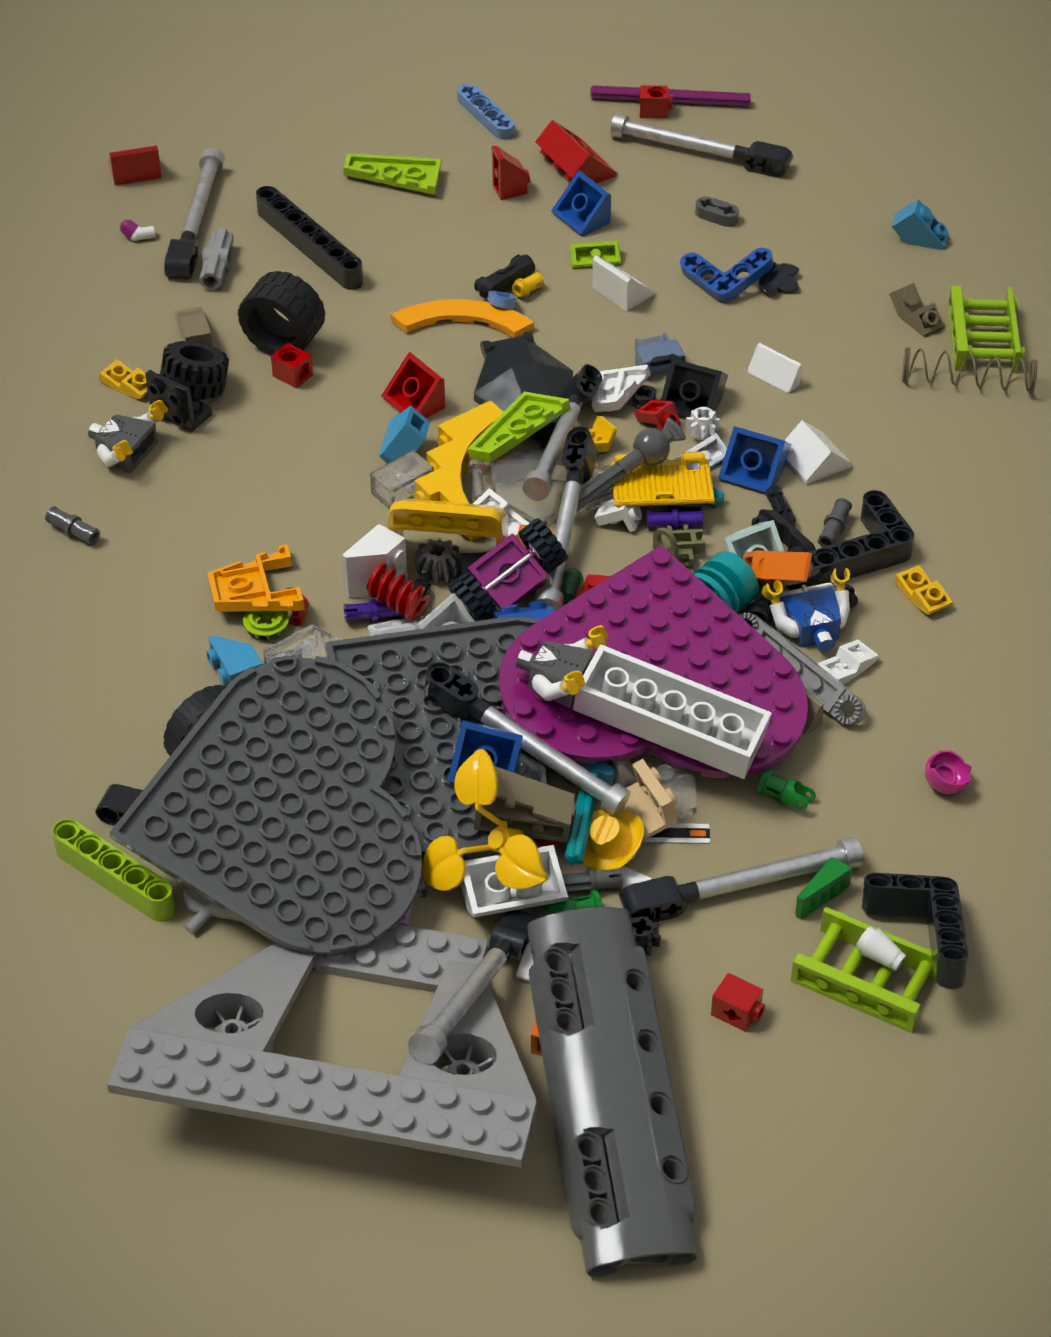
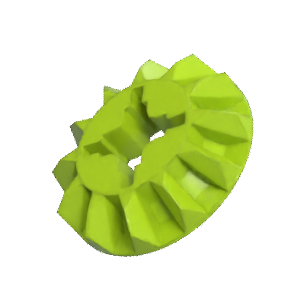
M246 611L243 616V627L246 628L247 634H254L256 639L265 636L269 640L271 635L280 637L281 631L288 629L289 615L287 611ZM261 619H262L263 621L265 620L266 622H271V624H269V625H268L267 623H262V624H261Z

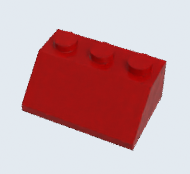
M553 119L535 141L541 148L540 153L550 161L553 159L552 165L562 173L565 171L564 177L570 182L578 170L595 183L613 178L617 174L581 137Z

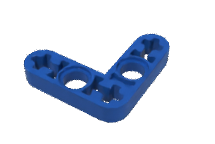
M767 248L754 250L725 273L697 253H687L680 260L681 270L685 277L715 300L724 303L733 300L770 271L774 265L772 252ZM741 272L750 273L745 278L737 277V275ZM705 275H714L710 280H702V277Z

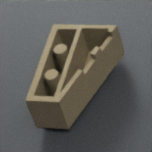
M494 766L498 778L497 796L492 804L482 805V807L501 821H507V827L520 829L525 836L568 843L575 794ZM476 810L474 829L491 832L498 827V825Z

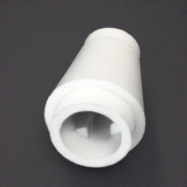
M869 926L856 944V948L861 951L860 955L894 971L899 969L907 957L880 928L876 930Z

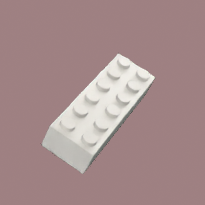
M601 644L583 675L586 684L580 687V691L575 695L573 705L574 711L742 779H745L762 744L772 712Z

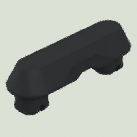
M518 254L511 259L509 266L497 270L486 278L484 276L478 278L474 283V288L476 291H479L480 296L483 298H488L489 291H506L512 287L515 280L519 278L524 279L535 271V264L529 255L521 256Z
M762 509L759 511L758 516L752 519V526L774 520L781 542L788 547L787 552H809L816 550L814 544L775 510Z

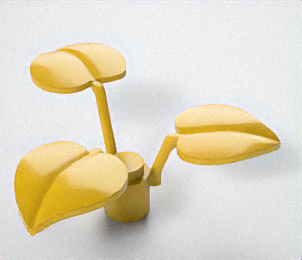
M484 749L477 750L458 769L454 781L455 792L461 803L464 805L475 804V809L498 825V827L490 832L488 836L489 844L466 847L458 850L457 842L451 836H442L435 839L428 846L423 857V878L427 885L438 890H452L461 884L465 876L466 864L461 855L490 850L502 854L495 864V872L497 878L504 886L513 889H527L538 886L548 881L549 878L543 868L540 853L534 841L525 836L520 829L507 827V821H501L482 807V805H490L495 801L498 792V778L488 753Z

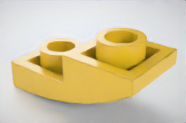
M116 359L99 374L101 382L122 394L137 399H142L148 394L145 372L139 367L132 371Z
M920 565L896 574L893 580L902 593L927 615L951 606L953 603L939 581L931 582Z

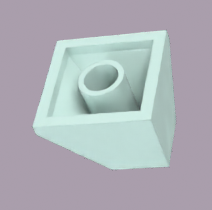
M774 520L755 524L723 539L727 552H732L742 559L744 553L756 550L784 551Z

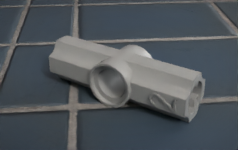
M218 228L216 232L212 233L208 248L205 247L203 249L200 285L204 286L208 291H216L218 287L222 286L225 271H229L231 267V249L234 238L233 234L226 228Z

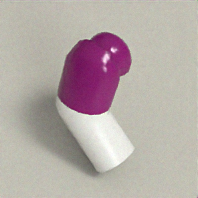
M124 220L120 224V231L132 241L155 238L154 226L140 227L131 220Z

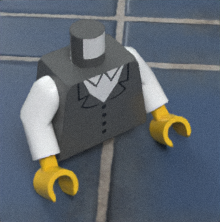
M162 400L152 403L148 408L149 411L141 417L114 415L104 426L96 423L90 426L88 436L95 440L97 455L106 467L116 466L128 473H132L158 443L155 423L162 421L164 413L168 411Z
M600 625L592 628L588 633L590 639L586 637L573 644L544 642L537 655L521 650L516 662V668L530 672L529 689L538 693L546 701L553 700L565 707L571 708L574 704L575 695L580 691V687L586 684L583 675L593 658V647L598 650L600 644L606 646L608 634L604 626Z

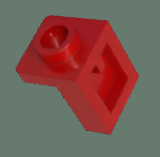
M652 399L634 412L637 422H646L651 425L656 424L657 429L660 431L664 428L668 417L681 426L675 404L672 401Z

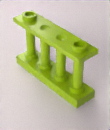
M951 286L948 311L955 371H960L961 365L969 353H972L974 358L991 359L996 355L998 359H1011V367H1013L1018 358H1022L1024 361L1025 348L1020 346L1016 318L1018 298H1014L1012 287H1007L1005 300L967 299L966 296H962L961 286ZM966 309L1004 310L1005 316L968 315V312L965 311ZM968 325L1006 326L1007 332L970 331V329L966 328ZM970 342L1008 343L1009 349L972 348V345L968 344ZM970 355L967 358L962 371L966 370L967 361H971L972 357ZM1021 360L1017 362L1013 373H1018L1019 362H1021Z
M825 907L820 929L825 935L812 957L798 952L792 965L791 982L912 1033L917 1025L921 1005L915 1002V999L927 977L935 979L931 949H926L883 931L907 955L902 966L915 971L903 995L900 996L884 989L894 971L884 965H881L872 983L853 976L864 958L863 955H860L861 951L856 948V944L871 925L851 918L843 912ZM837 938L855 945L841 970L823 963Z

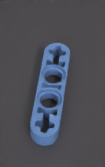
M463 84L458 87V102L495 137L509 139L514 136V121L477 86Z

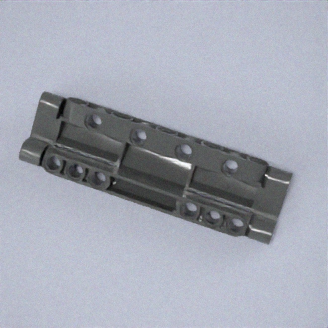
M614 907L581 908L535 919L527 926L533 955V965L529 969V980L570 1223L573 1233L582 1240L581 1245L586 1273L591 1277L607 1276L616 1272L626 1263L669 1266L691 1263L697 1259L691 1227L695 1216V1201L644 949L635 944L629 911L624 908ZM569 951H571L575 978L585 1027L584 1029H582ZM602 1136H604L606 1143L611 1177L620 1221L618 1223L615 1213L614 1201L612 1196Z

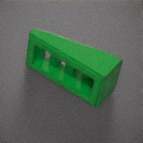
M834 857L829 858L797 896L795 917L801 920L844 892L850 886L852 868Z

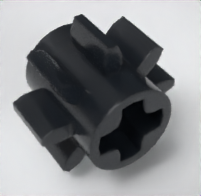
M647 916L631 917L636 946H641L644 949L645 955L651 956L652 947H660L659 924H653Z

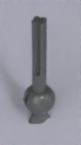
M668 417L661 431L656 428L642 430L635 437L633 451L581 488L577 511L640 465L656 466L661 464L668 457L670 443L686 439L680 426Z

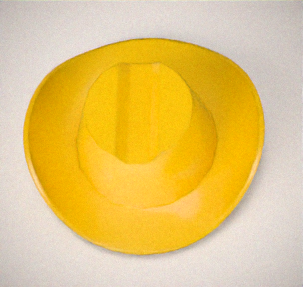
M623 809L616 817L610 816L603 810L594 811L583 859L584 864L594 871L622 868L638 853L643 842L644 827L641 818L626 809Z

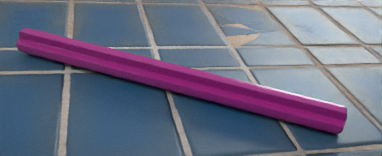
M593 85L591 86L590 96L591 99L640 102V88ZM668 89V95H673V103L738 107H749L751 104L750 93Z

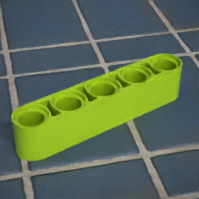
M60 820L53 826L52 835L59 858L155 921L168 920L174 915L176 907L173 889L166 879L75 820Z

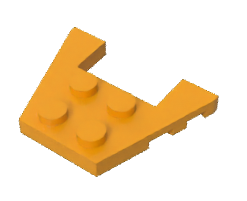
M288 544L277 547L278 552L268 556L266 552L257 554L256 560L242 565L241 561L208 572L215 611L305 610L300 587L270 592L264 571L292 566Z

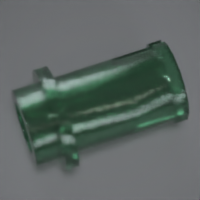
M569 568L563 572V583L560 591L564 595L563 604L565 605L576 598L578 588L584 581L582 572L576 568Z

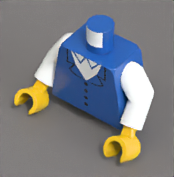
M848 568L844 570V580L837 578L836 569L831 575V582L837 586V591H834L833 587L781 596L779 599V595L783 591V584L776 580L773 583L776 591L774 593L770 590L767 583L763 587L762 594L766 599L771 600L772 604L769 606L776 628L793 638L801 647L816 644L821 652L831 650L835 645L834 641L839 638L840 629L845 627L850 612L849 591L845 590V584L850 578Z

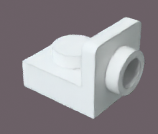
M614 499L601 502L594 518L599 526L609 523L614 525L623 520L629 532H633L637 529L642 513L639 506L616 507Z

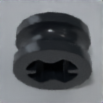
M641 385L633 394V406L639 409L650 400H656V390L651 386Z

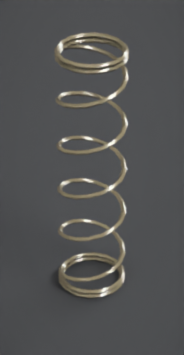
M910 347L905 348L902 369V380L905 381L910 375V372L912 370V367L914 365L915 359L919 351H921L923 355L925 375L928 383L932 382L936 374L937 368L939 366V363L941 361V358L943 357L944 353H946L949 363L950 378L953 385L957 384L962 373L963 367L965 365V362L970 355L973 361L975 380L978 388L982 386L988 369L990 367V364L992 360L996 358L999 368L1000 383L1003 390L1007 388L1014 368L1019 360H1021L1023 365L1027 392L1033 393L1035 390L1038 370L1037 359H1033L1031 362L1028 382L1025 363L1022 358H1018L1013 364V367L1010 371L1009 377L1004 387L1001 364L996 355H994L990 359L984 372L983 378L979 384L976 362L972 353H969L965 357L961 365L960 371L958 373V376L956 378V381L954 382L951 360L947 351L941 353L937 361L936 367L934 369V372L932 374V377L929 380L926 357L923 349L920 348L917 350L909 368L911 349Z

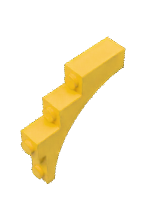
M491 400L438 425L437 443L439 447L426 452L427 465L425 469L427 474L414 480V499L469 504L462 490V482L469 466L475 459L469 458L467 448L503 413ZM465 535L471 542L481 538V536Z

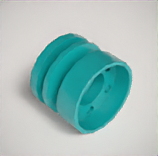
M721 551L716 553L693 573L736 613L747 607L758 596L759 585L756 575L741 557L732 552Z

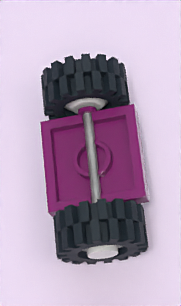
M536 518L518 532L522 543L512 533L468 567L469 573H464L448 586L449 591L457 595L474 621L491 619L494 616L493 612L498 611L495 604L499 608L504 605L517 604L549 579V575L545 571L548 573L552 572L568 559V555L565 549L562 548L561 542L557 540L551 529L546 527L545 523L541 522L539 518Z

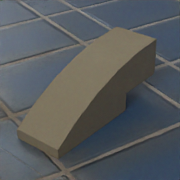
M201 307L175 311L182 341H196L212 346L211 332Z

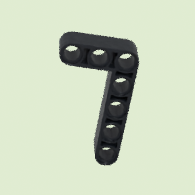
M870 490L863 495L860 517L861 522L870 534L809 551V553H812V572L807 578V582L786 587L789 590L801 588V585L810 587L828 582L832 583L831 575L835 569L837 578L844 580L845 568H848L850 571L849 579L904 563L911 558L914 532L885 493L878 490Z
M893 873L867 874L864 878L862 909L874 915L927 918L936 983L947 989L963 987L966 980L969 952L957 882L943 876Z

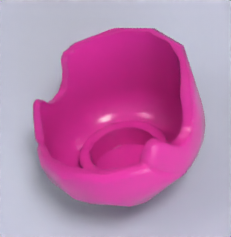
M951 750L936 752L928 759L925 766V776L931 788L941 794L955 795L960 793L973 779L970 777L972 766L966 764L961 756Z

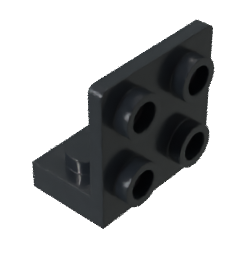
M151 370L145 373L150 405L157 400H162L168 408V411L164 413L163 419L193 432L212 415L211 406L191 399V392L188 387Z

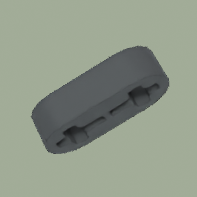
M701 197L696 201L695 214L703 220L725 227L735 226L739 221V208L733 204L712 197Z

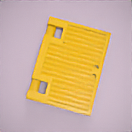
M683 452V454H680V460H664L656 466L642 464L634 472L629 473L613 485L614 505L621 507L715 503L709 460L705 459V453ZM619 454L615 456V462L610 463V466L614 465L627 454ZM686 463H699L700 469L687 470Z

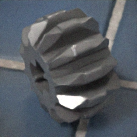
M428 538L426 544L420 543L414 555L417 575L422 576L428 581L433 580L435 584L440 580L447 583L449 578H456L458 571L461 570L459 547L453 545L451 540L444 542L441 538L437 541Z

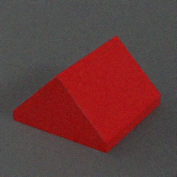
M157 145L109 153V166L114 185L162 178Z
M408 352L381 396L400 412L412 406L422 416L428 418L445 409V380L413 353Z

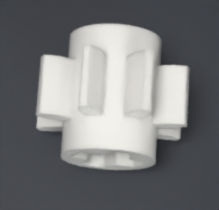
M699 407L694 411L692 410L691 417L686 419V429H690V436L698 440H706L714 435L715 430H719L720 419L715 418L716 412L708 407Z

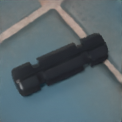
M777 485L774 487L770 486L767 489L768 493L766 496L773 510L777 511L795 527L796 518L786 497L783 495L782 489Z

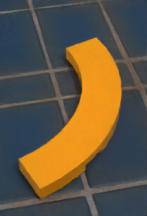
M449 299L416 304L391 314V322L405 333L434 325L439 320L452 319V322L474 324V321L488 323L489 327L499 330L510 337L521 336L523 332L534 329V321L512 309L499 308L489 302L477 300Z

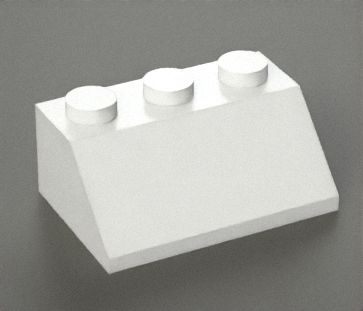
M554 845L538 847L543 868L549 878L548 881L527 889L509 888L499 881L495 872V864L502 854L466 860V872L460 885L466 909L474 918L568 901V894Z

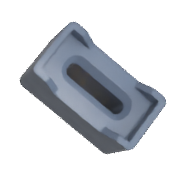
M663 333V336L635 339V365H648L651 372L646 381L650 380L654 375L668 373L672 359L686 362V355L676 339L669 340L666 333Z

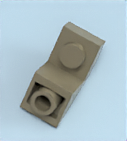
M914 283L889 293L898 317L920 335H926L944 326L935 302L923 306Z

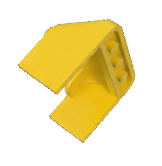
M403 499L394 502L390 506L388 529L404 537L403 530L496 538V545H498L508 537V515L505 510L497 506Z

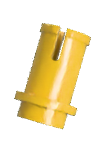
M535 272L524 279L519 278L512 285V290L517 297L525 298L529 296L530 292L545 285L542 282L545 281L541 273Z

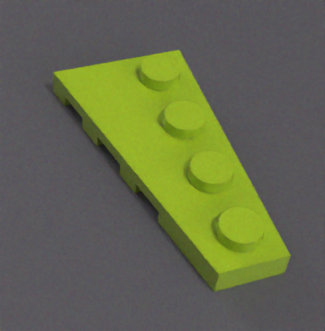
M347 153L343 170L345 176L436 195L442 163L441 159Z
M524 391L467 448L469 458L484 462L495 461L571 409L569 399Z

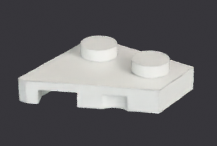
M642 365L600 371L602 381L592 401L594 413L620 410L650 376L649 366Z

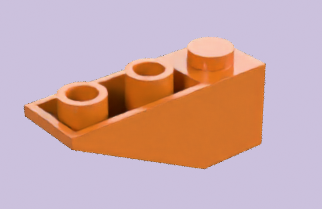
M756 550L744 553L743 560L751 567L756 575L759 587L762 588L767 583L770 589L774 588L773 583L776 580H779L783 586L807 582V578L812 572V553Z

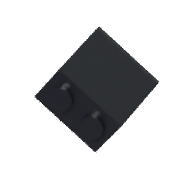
M672 359L661 400L674 402L678 415L686 418L691 417V411L699 407H708L712 411H716L722 400L728 375L719 370Z

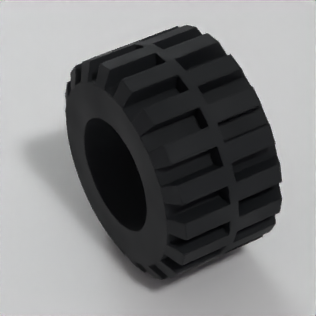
M177 341L168 344L164 348L160 375L188 387L191 392V399L208 400L210 398H217L218 395L223 394L225 389L229 358L220 349L209 344L196 341Z

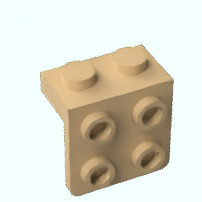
M641 759L632 764L637 782L626 788L631 791V795L623 809L629 810L641 818L644 827V841L674 825L678 820L674 806L677 805L674 794L669 788L664 789L661 784L663 782L656 768H649L644 759ZM599 802L596 805L597 810H601L600 806L602 802Z

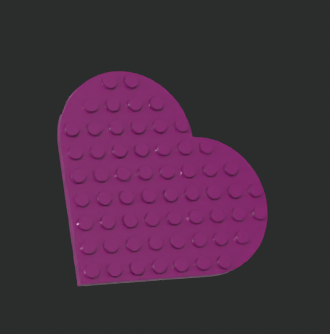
M662 545L523 631L509 646L501 663L498 691L500 692L502 709L505 715L580 764L596 765L597 761L614 760L615 763L639 756L650 749L672 766L681 770L686 767L702 772L701 776L727 779V775H732L574 711L573 706L568 708L553 700L546 701L538 693L529 689L530 672L516 668V662L521 650L537 655L544 642L547 641L573 644L586 637L590 639L588 636L589 631L600 625L604 626L608 634L606 647L772 712L766 735L746 777L764 772L766 769H770L784 760L798 744L807 719L808 703L805 687L792 664ZM593 647V651H594V652H593V657H594V655H595V653H596L597 650Z

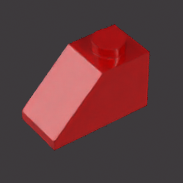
M492 146V187L500 200L528 194V184L530 183L528 170L523 168L519 160L498 146Z

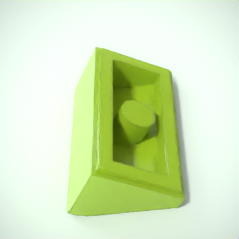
M619 240L569 245L572 269L593 267L595 255L612 265L622 264Z

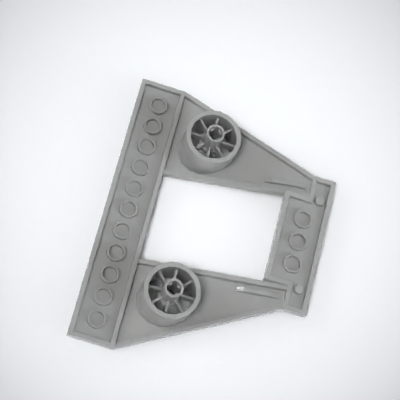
M398 924L374 943L358 950L341 954H308L291 950L277 943L270 945L129 1027L107 1083L108 1093L522 1168L537 1109V1100L489 984L446 1037L447 1047L439 1059L432 1064H424L417 1061L409 1051L399 1076L274 1054V1039L314 964L315 972L435 992L420 1025L422 1026L432 1023L488 951L487 939ZM446 1065L449 1066L447 1070L442 1069Z

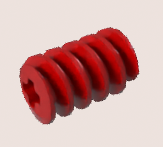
M385 562L381 563L368 580L366 586L368 595L372 598H377L381 604H387L389 609H396L399 615H405L409 621L418 619L429 603L430 594L423 596L425 588L422 585L414 591V580H409L404 584L406 579L404 574H400L395 579L397 571L394 568L385 573L387 564Z

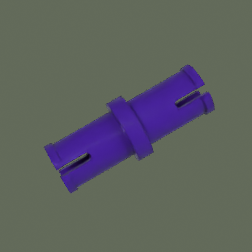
M672 509L670 512L647 511L648 529L671 526L673 530H678V528H683V525H688V528H703V510L678 511V509Z
M369 599V602L344 604L343 606L344 615L346 614L344 617L346 623L371 619V622H376L378 618L403 616L399 615L396 609H389L387 604H381L376 599Z

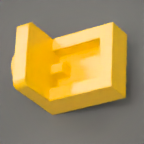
M597 416L593 428L589 429L598 453L609 452L617 433V428L603 416Z

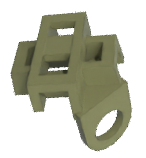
M683 525V530H672L671 526H667V529L663 527L658 528L653 532V549L662 545L675 558L687 557V561H681V563L686 568H693V554H703L705 540H701L703 529L688 530V525Z

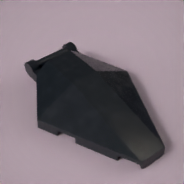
M531 331L523 332L521 336L493 342L489 340L481 341L480 348L485 361L474 391V401L482 405L491 400L504 412L524 391L562 398L568 382L573 378V370L536 345ZM560 416L530 436L541 445L542 449L546 448Z

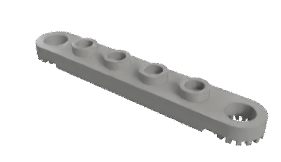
M751 613L739 614L746 622L748 620L752 621V624H754L752 627L792 664L800 676L805 690L824 704L823 709L834 716L839 722L850 726L856 725L863 720L866 706L861 698L761 618ZM853 702L856 706L855 715L853 714V717L847 718L844 714V709L848 703Z

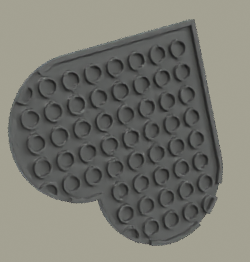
M505 617L325 642L327 659L342 663L364 676L380 693L382 701L391 714L395 731V751L390 773L382 789L389 793L407 812L408 819L412 823L414 830L417 831L422 855L425 854L428 846L435 839L442 836L453 837L457 842L459 850L461 848L489 844L488 836L490 834V831L474 829L475 804L464 805L461 803L456 795L454 783L448 781L462 720L484 726L487 725L474 716L457 718L429 700L424 693L427 668L435 662L447 663L477 684L479 689L478 697L505 715L502 709L500 692L498 691L502 660L512 642L523 631L537 623L539 619ZM521 748L520 762L516 774L546 784L545 767L548 766ZM495 851L467 853L461 855L463 859H473L495 853Z
M297 655L273 658L269 663L256 668L250 667L233 679L109 832L111 839L268 939L291 950L316 955H333L355 951L374 943L389 933L403 919L411 907L418 891L422 870V852L417 831L414 830L403 807L389 793L382 789L390 773L395 751V731L391 714L382 701L380 693L364 676L342 663L316 656V659L297 658Z

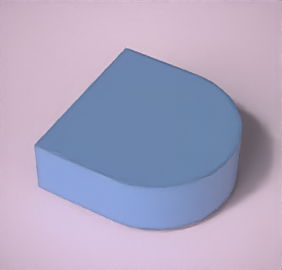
M489 291L487 298L490 304L503 309H514L517 300L512 293Z

